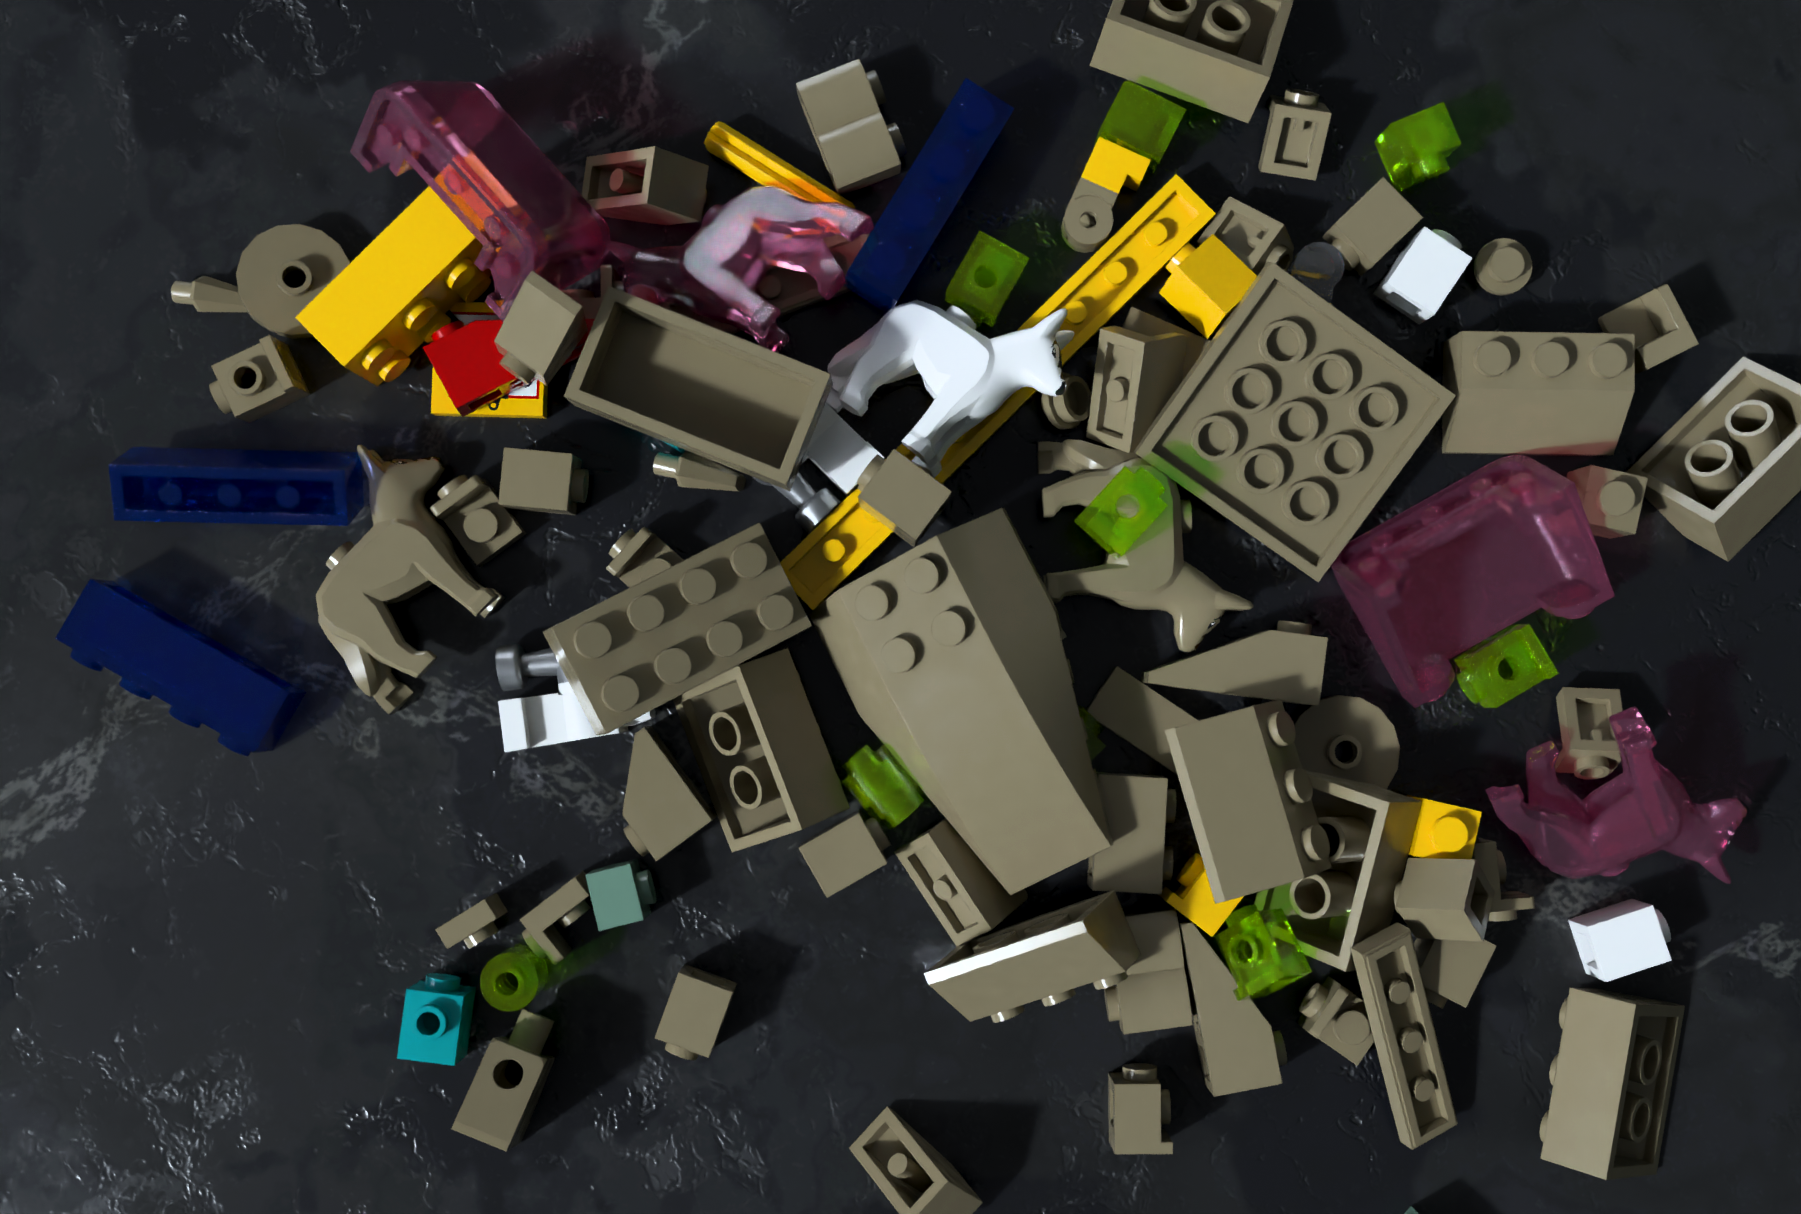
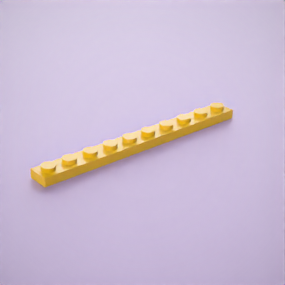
M1175 174L1018 330L1034 327L1052 313L1066 308L1067 315L1059 330H1071L1075 334L1073 339L1061 350L1063 367L1100 328L1123 308L1214 218L1216 213ZM1032 387L1020 388L996 412L987 416L982 422L958 438L948 448L940 461L942 470L934 479L943 485L1037 390ZM903 444L896 448L898 452L910 461L916 456ZM857 488L780 562L795 593L813 611L894 533L860 507L858 496L861 491Z

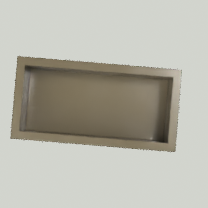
M608 286L564 397L576 407L790 491L833 382L830 373Z
M759 522L543 631V634L595 734L602 735L610 733L812 625Z

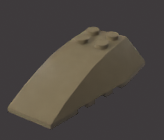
M1000 508L934 536L838 589L816 607L814 611L809 613L860 717L1010 895L1114 845L1096 769L1092 768L1086 743L1088 736L1084 719L1080 717L1072 683L1075 682L1070 661L1066 659L1060 631H1062L1058 611L1005 508Z

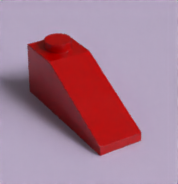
M585 319L588 331L563 365L580 357L595 319ZM475 320L467 325H464L462 321H455L435 331L431 335L433 342L423 347L455 408L462 417L526 385V383L519 380L499 364L504 356L499 353L494 340L504 320Z

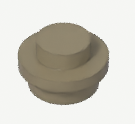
M1508 238L1495 239L1480 249L1474 261V274L1477 282L1484 290L1494 295L1504 296L1517 292L1526 285L1532 273V260L1527 249L1521 243Z
M1063 373L1067 385L1066 392L1057 397L1042 393L1041 407L1053 426L1060 430H1067L1077 427L1081 421L1089 416L1091 392L1087 383L1081 377Z

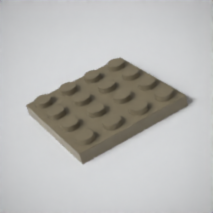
M1267 262L1244 294L1242 300L1233 309L1153 421L1134 450V453L1319 583L1456 395L1274 262Z

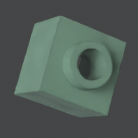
M638 858L597 868L585 875L599 931L642 921L651 914L649 904L656 903L655 886L649 869L641 871Z

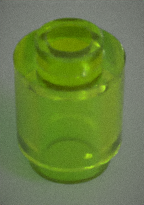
M865 744L842 765L848 773L841 781L842 785L872 818L878 822L882 820L890 830L905 820L924 801L916 791L918 784L884 745L873 751L868 744Z
M518 945L505 949L488 961L482 970L480 989L483 997L492 1007L501 1011L511 1012L524 1008L543 991L547 983L548 969L546 962L535 955L528 946ZM505 972L516 976L518 988L508 982Z

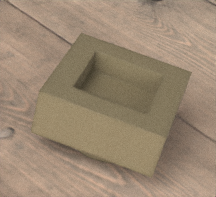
M495 893L435 930L447 949L464 940L468 949H471L499 931L494 920L508 911L498 894Z

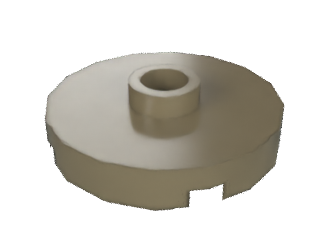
M302 224L277 225L257 235L242 252L236 271L238 295L251 318L267 330L291 339L314 337L295 317L350 264V261L340 244L322 230ZM292 271H299L306 276V280L302 286L291 288L284 283L286 275Z
M1332 695L1320 699L1319 706L1307 705L1296 714L1293 719L1296 732L1294 743L1304 770L1369 783L1384 789L1388 788L1398 770L1400 745L1394 725L1379 707L1360 697ZM1342 741L1348 742L1352 747V756L1346 762H1340L1335 756V748Z

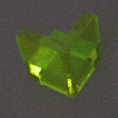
M1129 80L1124 81L1099 129L1095 144L1098 138L1102 137L1151 159L1146 171L1154 174L1186 109Z

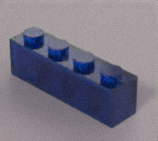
M965 78L849 267L842 284L844 287L886 313L896 306L1015 108Z
M132 447L108 464L114 521L348 526L364 507L362 463L358 452Z
M90 579L55 638L73 649L70 657L76 662L96 671H102L104 667L122 677L119 685L125 690L148 700H151L153 695L172 705L168 711L171 716L196 728H200L202 723L220 733L217 739L220 744L244 756H249L251 751L253 753L273 751L306 694L304 690L114 581Z

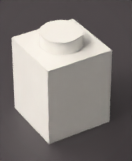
M1424 226L1410 238L1373 294L1420 325L1435 315L1472 260V257L1461 251V243L1451 234L1440 229H1433L1431 231Z
M1629 899L1568 919L1586 974L1604 982L1672 961L1666 943L1671 941L1669 926L1662 913L1658 909H1654V906L1651 904Z

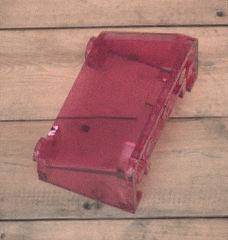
M401 80L382 87L374 93L350 152L369 173L390 163L389 169L395 176H399L414 168L476 237L483 247L474 264L482 272L488 268L490 269L495 286V291L487 296L485 303L502 322H504L519 290L531 271H534L561 291L600 268L611 246L608 224L501 107L493 95L479 83L448 80Z
M1511 455L1495 460L1347 543L1331 565L1340 588L1402 697L1415 708L1426 702H1432L1441 698L1452 685L1455 673L1448 661L1449 659L1534 611L1543 608L1550 614L1558 617L1578 619L1590 614L1596 606L1615 596L1575 483L1524 455Z

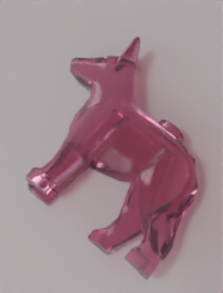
M772 185L749 187L729 200L724 206L717 204L711 207L703 218L702 228L683 246L640 249L616 241H606L605 245L624 263L617 269L618 273L622 276L623 292L656 305L665 302L680 304L699 316L708 317L742 329L752 335L757 340L759 346L778 353L789 341L788 334L779 328L775 321L780 315V310L755 292L766 274L768 265L809 273L817 281L819 294L829 301L843 287L845 276L823 238L838 234L852 242L862 234H869L874 229L871 217L859 210L838 202L806 201Z
M1631 707L1609 717L1618 746L1623 773L1592 791L1585 799L1581 800L1556 777L1554 766L1559 752L1552 741L1531 748L1526 753L1528 804L1523 801L1524 794L1519 784L1501 788L1493 786L1485 789L1497 817L1509 829L1519 835L1530 853L1542 865L1548 866L1551 872L1570 879L1598 874L1602 876H1615L1624 872L1631 861L1659 850H1664L1675 856L1700 863L1716 878L1730 884L1731 878L1721 860V856L1727 849L1736 829L1748 814V806L1738 798L1721 799L1706 804L1693 803L1684 785L1670 770L1664 768L1654 758L1652 748L1656 746L1657 742L1648 724L1646 725L1643 716L1636 707Z

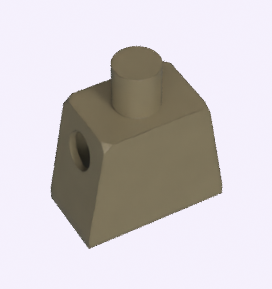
M522 1009L510 1039L501 1036L491 1040L454 1121L452 1130L506 1152L521 1143L555 1057L542 1052L553 1026V1020L535 1012ZM510 1060L518 1062L523 1069V1075L518 1085L512 1083L506 1076V1068Z

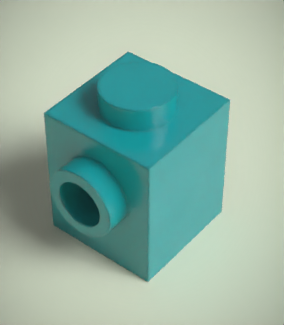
M431 973L426 974L425 981L420 980L407 988L397 1059L455 1066L468 1052L476 987L460 985L461 978L455 975Z

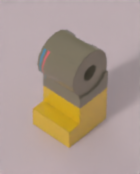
M1102 137L1098 138L1063 217L1061 225L1062 238L1070 248L1078 252L1087 253L1094 252L1103 246L1112 230L1114 219L1111 209L1122 185L1137 191L1151 159Z

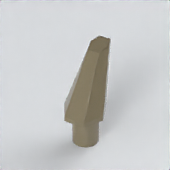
M201 276L192 282L175 281L171 287V297L175 303L194 305L197 312H248L238 295L237 286L209 276Z
M689 451L684 452L680 457L659 452L655 456L653 463L654 474L676 479L679 487L726 491L744 490L746 479L742 474Z

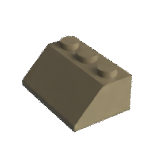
M1113 0L1090 66L1249 123L1270 79L1294 0Z
M1461 331L1443 342V386L1455 394L1456 397L1442 414V454L1614 455L1635 392V334Z
M1743 356L1626 473L1647 477L1644 497L1684 537L1729 562L1801 490V384Z
M788 648L733 667L673 699L731 852L803 830L850 808Z
M1281 699L1165 730L1215 904L1305 879L1332 868L1329 860L1330 845L1328 836L1318 823L1311 800L1313 794L1312 783L1309 775L1301 766L1294 743L1296 737L1295 726L1289 714L1285 712Z
M1305 770L1312 783L1313 794L1311 800L1318 823L1328 836L1330 845L1329 860L1332 868L1305 879L1257 892L1247 931L1345 972L1354 971L1356 968L1350 947L1390 926L1395 908V886L1403 877L1422 801L1373 784Z
M1113 890L978 936L957 946L926 971L924 975L928 985L970 1022L991 1016L993 1023H998L1019 1015L1025 1010L1024 1004L1041 999L1043 1006H1052L1073 997L1076 994L1074 988L1092 982L1096 990L1116 985L1128 978L1126 971L1141 954L1116 892Z
M1596 988L1569 989V995L1564 1000L1559 1013V1024L1562 1029L1559 1053L1554 1057L1549 1071V1079L1553 1088L1549 1110L1544 1114L1540 1124L1539 1133L1540 1139L1543 1142L1540 1159L1604 1180L1657 1174L1685 1010L1684 1005Z

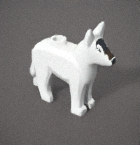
M915 300L892 307L877 324L860 338L837 352L830 361L827 370L831 374L833 386L826 403L836 413L845 408L851 413L862 417L868 410L869 398L879 386L920 373L925 388L934 398V401L901 442L916 455L912 462L935 478L942 470L940 461L948 448L963 434L982 422L987 416L996 412L1020 388L1032 387L1040 393L1054 397L1066 392L1067 385L1062 372L1061 350L1073 339L1075 334L1071 330H1059L1067 315V309L1062 308L1052 313L1034 327L989 339L975 330L976 324L964 311L953 305L947 311H944L937 306Z

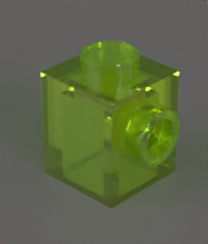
M979 230L946 289L945 301L964 311L974 321L976 327H980L982 322L994 327L1026 271L1029 257Z

